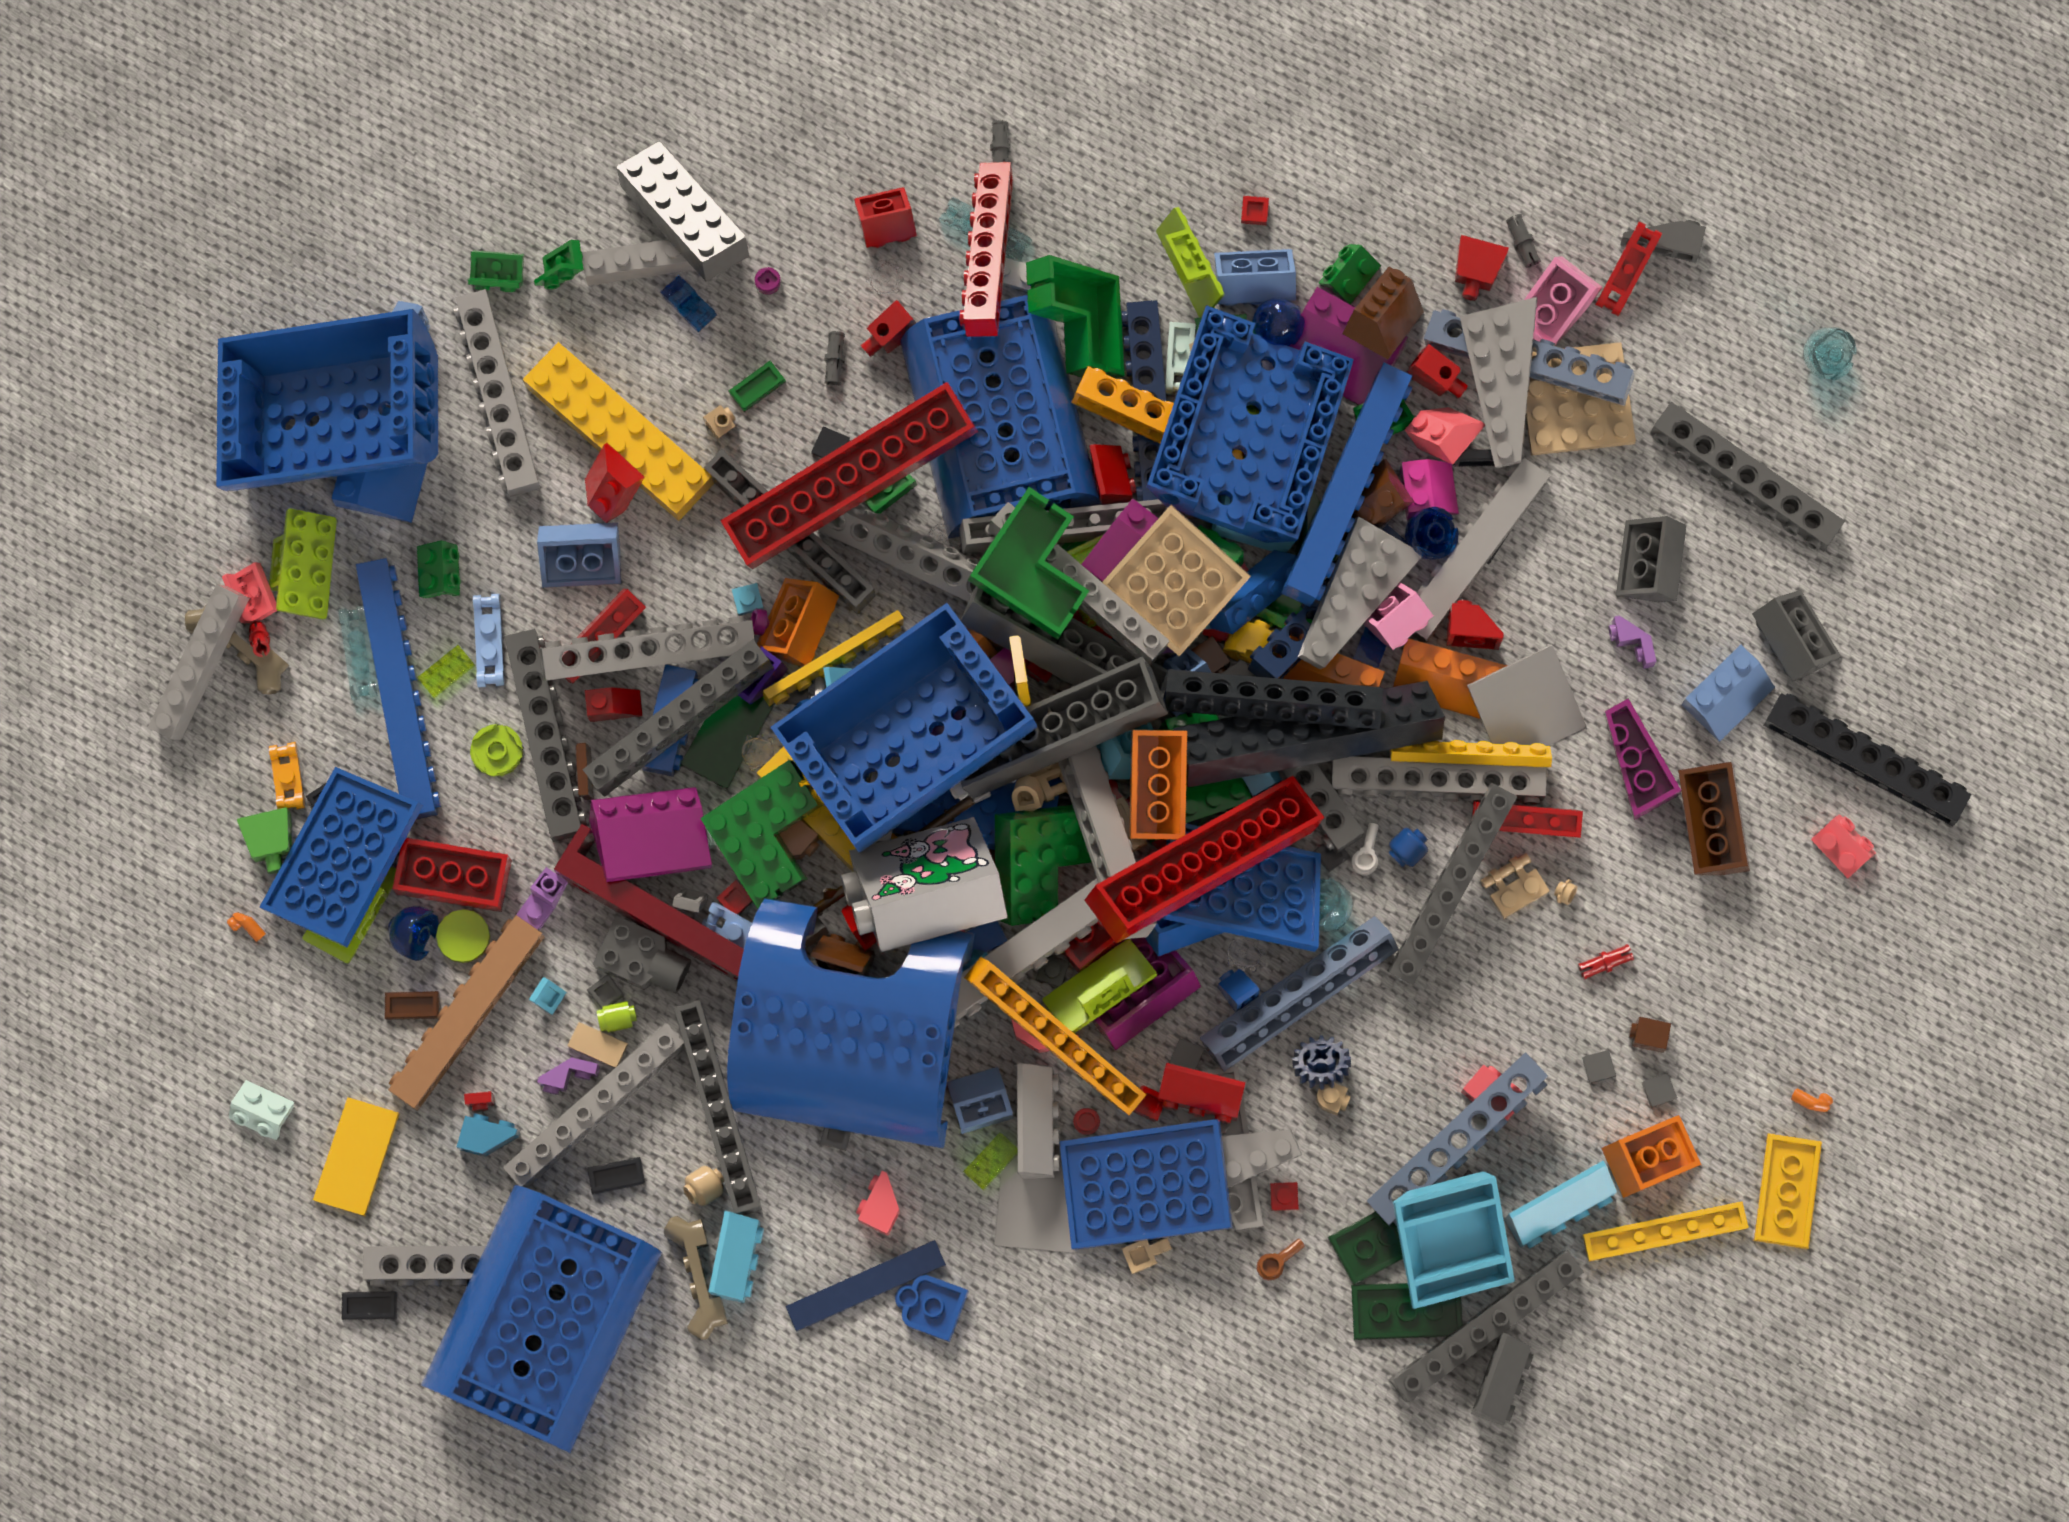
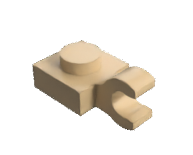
M1167 1238L1152 1245H1149L1148 1240H1143L1122 1248L1132 1275L1156 1265L1157 1261L1154 1256L1172 1250Z

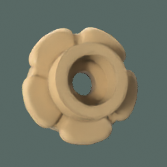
M1570 879L1566 883L1561 881L1556 887L1554 896L1557 897V903L1561 904L1562 902L1569 905L1576 895L1578 887L1572 884Z

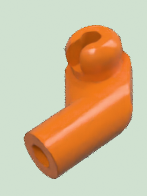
M239 912L232 914L233 917L227 920V924L233 931H237L242 926L255 942L266 934L252 917Z
M1798 1088L1791 1097V1100L1799 1105L1819 1112L1829 1111L1831 1109L1829 1106L1833 1103V1098L1826 1093H1821L1817 1099Z

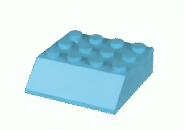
M1483 1171L1410 1190L1393 1201L1412 1308L1416 1309L1515 1282L1496 1176Z

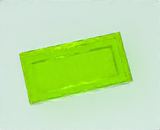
M457 645L420 674L417 679L431 696L436 698L472 669L475 664L462 648Z
M999 1132L963 1172L984 1191L1018 1155V1148Z

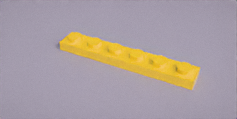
M899 610L893 612L763 690L764 700L768 706L774 703L779 705L785 702L793 691L797 689L798 691H803L812 684L811 681L819 676L824 678L823 668L835 667L842 662L843 664H848L857 657L856 654L864 649L869 651L879 644L878 640L886 635L890 638L898 634L902 630L903 616Z
M1453 740L1451 742L1432 741L1390 749L1391 761L1527 767H1551L1552 765L1550 746H1545L1541 743L1519 745L1514 742L1492 744L1488 741L1465 743L1461 740Z
M1741 1201L1586 1233L1582 1237L1588 1262L1745 1230L1749 1227L1743 1202Z

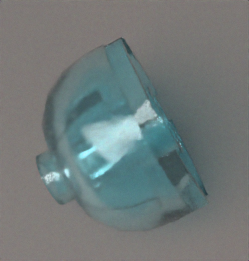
M1823 327L1813 332L1807 338L1803 348V358L1807 368L1811 373L1823 379L1838 380L1844 377L1854 364L1851 361L1853 354L1856 355L1857 352L1855 340L1849 332L1837 327Z
M1321 878L1319 931L1325 933L1334 932L1343 927L1350 919L1353 900L1350 892L1340 882L1333 878L1328 880Z

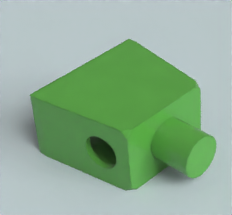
M285 807L238 818V825L252 859L255 862L265 861L268 874L278 873L282 866L281 857L288 855L292 847V818L289 809Z

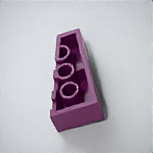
M1629 698L1606 710V722L1635 820L1680 796L1681 789Z

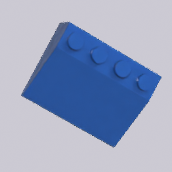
M385 406L382 415H388L391 412V408ZM364 408L358 413V419L366 417L368 408ZM428 463L337 476L331 499L336 507L412 523Z

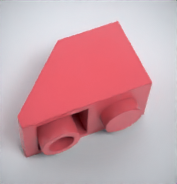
M882 1171L880 1176L874 1175L868 1187L872 1192L868 1200L863 1199L856 1214L860 1215L858 1218L860 1223L888 1236L900 1210L888 1174Z

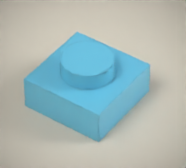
M757 583L732 589L738 616L752 613L756 608L764 609Z
M543 977L529 1000L553 1015L567 992Z

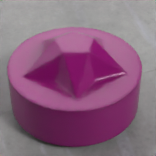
M765 267L756 273L755 285L760 293L771 295L779 290L781 278L777 270Z
M759 608L753 610L750 620L753 623L754 635L762 636L770 622L767 610Z

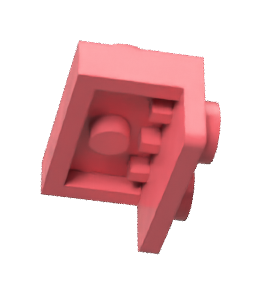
M254 562L236 574H225L222 576L225 586L249 597L248 603L239 619L241 623H257L256 621H261L277 611V603L261 563Z
M1839 814L1811 840L1849 878L1872 858L1876 852L1873 850L1874 846L1871 841L1865 836L1861 837L1854 830L1855 825L1853 822Z

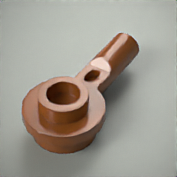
M1298 1238L1279 1254L1270 1253L1261 1256L1256 1265L1259 1276L1267 1281L1278 1279L1282 1275L1284 1263L1305 1247L1302 1240Z

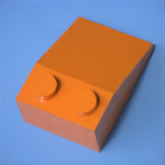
M1680 1115L1601 1148L1623 1198L1702 1165Z

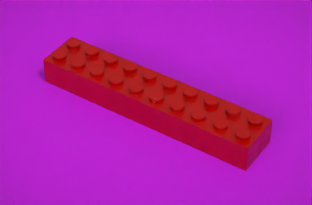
M946 382L720 521L746 565L753 570L976 434L978 430L953 388Z
M1291 776L1096 884L1084 901L1117 944L1311 834L1325 817L1295 777Z

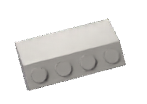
M1023 1063L1017 1064L1018 1173L1022 1179L1055 1178V1171H1060V1156L1055 1155V1144H1059L1060 1141L1059 1128H1055V1117H1059V1101H1054V1091H1059V1074H1054L1052 1067Z

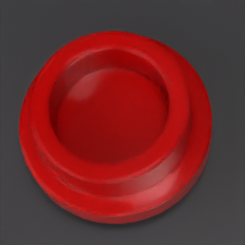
M1083 1108L1075 1114L1073 1124L1080 1134L1091 1135L1098 1130L1100 1117L1095 1110Z

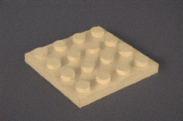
M1621 342L1573 347L1585 356L1590 357L1591 354H1595L1605 358V362L1612 364L1616 362L1624 363ZM1532 352V359L1536 357V352ZM1553 358L1547 365L1556 368L1560 366L1562 361L1558 358ZM1577 366L1573 369V373L1575 375H1583L1587 369L1584 366ZM1603 373L1597 380L1601 383H1607L1611 380L1612 376ZM1530 378L1526 422L1531 456L1636 443L1629 394L1625 406Z
M1170 505L1102 583L1169 640L1168 647L1178 656H1181L1251 576L1178 510Z

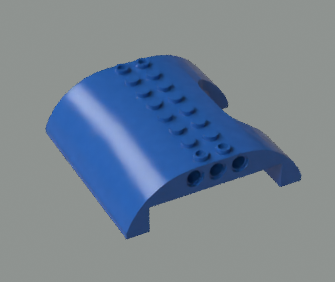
M764 899L754 917L746 940L734 1003L727 1062L728 1094L734 1111L944 1148L948 1121L941 1120L963 963L971 961L974 933L957 931L913 943L903 966L894 975L888 978H873L826 970L815 966L808 959L805 941L806 936L814 934L818 907Z

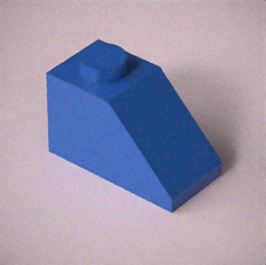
M1231 969L1219 978L1221 982L1218 983L1217 988L1235 1013L1259 996L1260 989L1241 969L1235 972Z

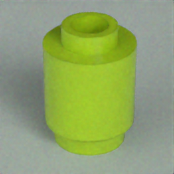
M628 1001L602 1006L603 1009L596 1011L600 1030H607L608 1033L632 1028V1022L637 1021L634 1005L629 1006Z

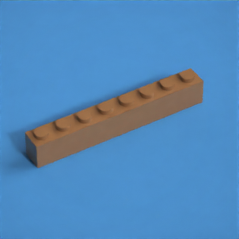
M517 915L513 920L509 918L501 928L502 935L497 941L493 940L486 948V957L481 963L477 962L469 972L471 977L467 983L459 985L453 994L455 998L449 1007L447 1005L444 1006L439 1012L437 1024L433 1029L429 1027L421 1038L423 1043L418 1050L413 1049L405 1060L407 1065L401 1072L397 1071L389 1081L391 1086L388 1090L417 1112L544 939V935Z

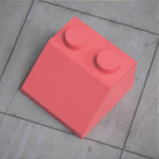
M1446 407L1420 411L1405 429V432L1421 451L1454 464L1484 428L1485 424L1466 414Z

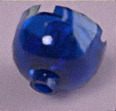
M1272 298L1263 302L1253 314L1252 322L1255 323L1253 333L1261 336L1265 341L1273 345H1295L1303 334L1305 319L1301 316L1300 312L1301 308L1295 303L1282 298Z
M1434 506L1422 509L1410 517L1405 527L1404 537L1406 544L1412 547L1421 556V559L1436 560L1444 558L1454 551L1458 544V527L1455 528L1452 522L1454 518L1449 512Z
M421 906L406 907L390 920L388 925L389 940L397 953L413 961L422 960L428 955L429 951L424 950L430 935L434 939L436 938L439 918L433 914L434 911Z

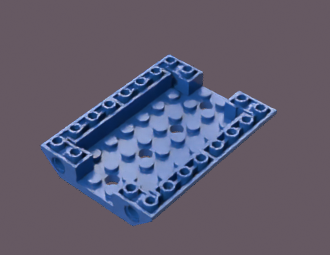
M1206 305L1146 487L1166 507L1172 505L1179 512L1265 543L1297 541L1354 359L1308 342H1304L1300 350L1254 334L1255 323ZM1269 361L1273 365V370H1265L1261 366V362ZM1246 406H1256L1259 410V414H1250L1247 411ZM1232 451H1242L1245 455V459H1236L1233 456ZM1218 496H1228L1231 504H1221L1218 501Z

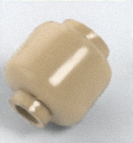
M704 1165L685 1177L683 1191L692 1204L695 1205L697 1203L700 1206H705L723 1194L722 1183L725 1181L718 1169L712 1170Z

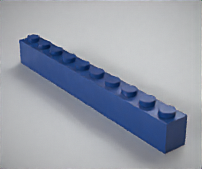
M1385 362L1378 370L1281 594L1309 607L1315 599L1320 601L1326 589V586L1322 585L1325 577L1330 578L1336 565L1332 560L1335 554L1340 555L1346 541L1342 540L1345 532H1350L1355 522V519L1351 517L1354 509L1359 511L1365 496L1361 495L1364 487L1369 488L1375 474L1371 473L1374 465H1379L1384 455V452L1380 451L1383 443L1388 444L1394 430L1390 429L1393 421L1397 423L1403 411V408L1399 407L1402 399L1407 400L1412 390V386L1409 385L1412 375Z
M387 558L355 564L399 794L423 805L416 820L437 816V808L441 807V801L438 791L434 792L432 782H436L434 767H429L427 757L432 756L429 741H424L422 732L427 731L424 716H419L417 706H422L419 690L414 691L413 681L417 680L414 665L409 666L408 656L412 655L410 641L405 640L403 631L407 630L405 616L400 615L398 608L403 603L400 590H395L393 582L398 580L395 565L390 566Z

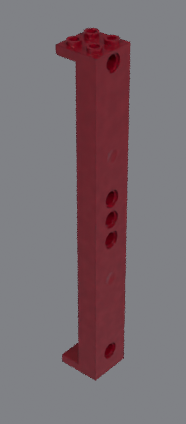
M581 824L555 866L554 871L556 874L568 881L569 885L641 927L665 937L666 941L738 982L744 949L626 880L606 882L602 866L585 857L595 839L592 830Z

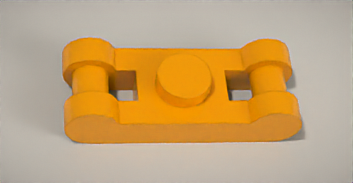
M296 742L287 743V746L278 747V745L269 746L277 809L285 807H296L297 810L304 809L305 800ZM289 756L290 763H280V757ZM294 790V797L285 798V792Z

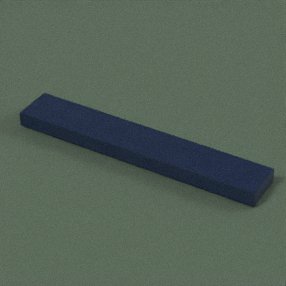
M933 1240L785 1307L796 1332L908 1283L919 1276L944 1267L946 1263L936 1241Z

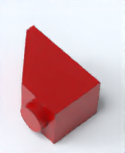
M615 687L585 690L587 717L590 722L643 716L640 690Z

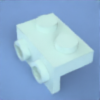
M246 1080L230 1104L229 1119L240 1126H246L257 1131L264 1137L277 1140L280 1135L281 1126L291 1113L294 1102Z

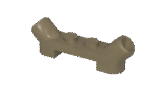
M206 605L203 609L188 610L186 612L185 627L190 634H193ZM233 632L226 648L234 647L239 652L236 656L247 666L253 663L256 666L257 690L262 694L278 693L281 690L280 675L289 665L271 649L266 656L264 652H262L263 657L256 656L253 652V647Z
M674 1216L670 1218L665 1226L664 1236L686 1249L687 1256L683 1257L686 1272H692L694 1282L689 1284L693 1299L698 1298L700 1304L687 1329L694 1336L701 1340H706L715 1327L726 1325L728 1321L722 1298H710L699 1249L709 1246L702 1219L687 1222L679 1216Z

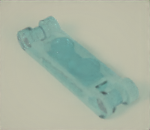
M951 197L947 204L949 208L946 213L941 214L939 221L968 236V232L973 231V228L970 226V212H975V208ZM957 212L963 213L961 220L955 218ZM1009 226L1007 244L1010 239L1017 243L1014 248L1007 245L1006 256L1009 259L1021 262L1023 258L1022 253L1025 248H1029L1032 239Z
M363 605L357 606V609L348 611L347 608L338 609L352 701L360 700V697L370 695V698L378 697L374 660ZM359 620L360 626L350 628L349 621ZM358 680H368V685H358Z

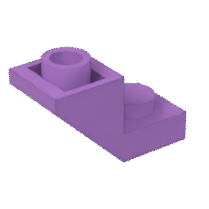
M1614 616L1611 622L1612 625L1608 626L1611 641L1615 640L1617 647L1638 644L1635 647L1637 662H1642L1643 669L1654 667L1657 661L1651 636L1623 617Z
M545 867L530 888L532 894L516 915L540 931L556 908L568 881Z
M570 1058L538 1077L537 1083L543 1086L544 1092L558 1095L559 1091L566 1092L571 1071L575 1072L574 1077L590 1080L591 1076L598 1078L600 1066L597 1063Z

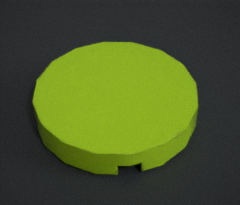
M491 724L480 729L473 737L470 756L475 767L483 774L492 777L504 776L513 772L520 764L523 757V744L519 735L512 728Z
M465 909L453 911L445 916L438 925L436 934L438 947L444 956L459 963H467L481 957L488 947L491 937L489 926L483 917L474 911Z

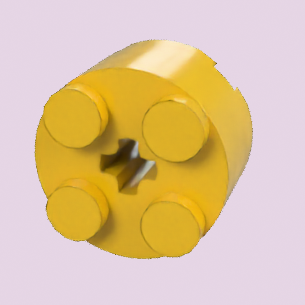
M1255 620L1254 623L1247 621L1235 633L1228 634L1223 652L1235 661L1243 659L1245 662L1251 663L1250 655L1258 646L1264 648L1269 643L1266 640L1273 630H1269L1270 625L1261 620Z

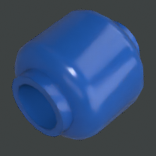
M1403 828L1389 842L1391 850L1388 853L1402 867L1405 865L1413 867L1428 853V847L1425 844L1428 839L1418 828L1414 832L1410 828Z

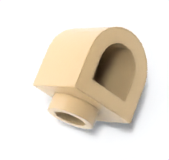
M720 405L703 417L705 424L717 439L736 427L733 423L736 418L728 407L723 409Z
M1025 776L1016 781L1012 793L1015 811H1034L1042 807L1044 793L1040 782L1036 778Z
M1334 1083V1088L1325 1084L1324 1089L1320 1090L1319 1088L1316 1095L1318 1106L1324 1111L1337 1116L1339 1110L1345 1111L1351 1096L1346 1095L1348 1088Z

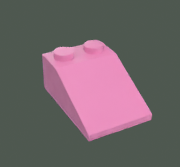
M1562 256L1554 257L1524 299L1537 297L1533 339L1539 342L1541 339L1549 340L1556 345L1587 310L1603 288Z
M1399 582L1363 624L1383 644L1394 650L1403 646L1408 641V637L1415 631L1423 629L1428 624V620L1434 615L1417 592Z

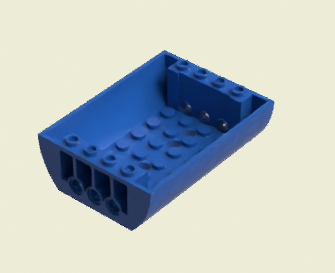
M1028 295L1001 301L998 336L966 337L965 326H960L959 310L924 318L910 327L901 338L900 344L914 402L948 382L978 430L976 434L929 462L948 539L960 537L959 528L963 519L995 516L1008 502L1016 507L1028 487L1049 500L1044 508L1046 511L1050 510L1053 503L1062 509L1101 504L1077 405L1071 403L1074 393L1069 374H1066L1065 358L1056 322L1028 313ZM984 352H991L994 354L995 359L991 363H983L980 360V355ZM991 376H996L1001 380V384L996 388H990L987 386L986 380ZM1004 425L1010 426L1013 429V434L1007 438L1001 437L998 434L999 428ZM1009 450H1014L1019 454V459L1015 462H1008L1004 458L1005 453Z
M413 309L218 338L217 488L223 491H238L425 464L433 461L438 456V354L427 327ZM391 405V412L383 416L382 411L384 407ZM368 408L366 417L358 419V413L362 409ZM319 415V422L311 427V418ZM291 419H295L293 428L286 430V423Z
M946 603L770 728L857 851L861 853L1035 730L1037 724L949 604ZM957 711H966V716L963 719H953ZM944 726V731L941 735H931L934 727ZM892 757H900V762L897 766H887L888 761ZM877 772L878 777L874 782L868 783L865 781L869 773Z
M514 1185L421 1386L571 1453L661 1258L662 1251L638 1237L542 1193ZM566 1259L573 1260L576 1264V1271L572 1275H565L561 1271V1263ZM556 1284L561 1285L565 1291L564 1297L558 1301L551 1299L549 1296L550 1287ZM530 1335H536L541 1340V1347L537 1351H529L525 1346V1341ZM522 1360L528 1363L529 1372L526 1376L519 1377L514 1373L513 1367L517 1361Z

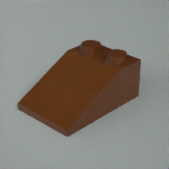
M831 934L830 937L823 935L811 952L810 958L815 966L826 970L867 977L875 958V952L871 950V947L864 951L859 942H856L855 945L845 942L846 938L836 934Z

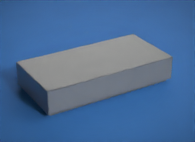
M683 888L674 897L672 907L699 912L706 905L708 894Z

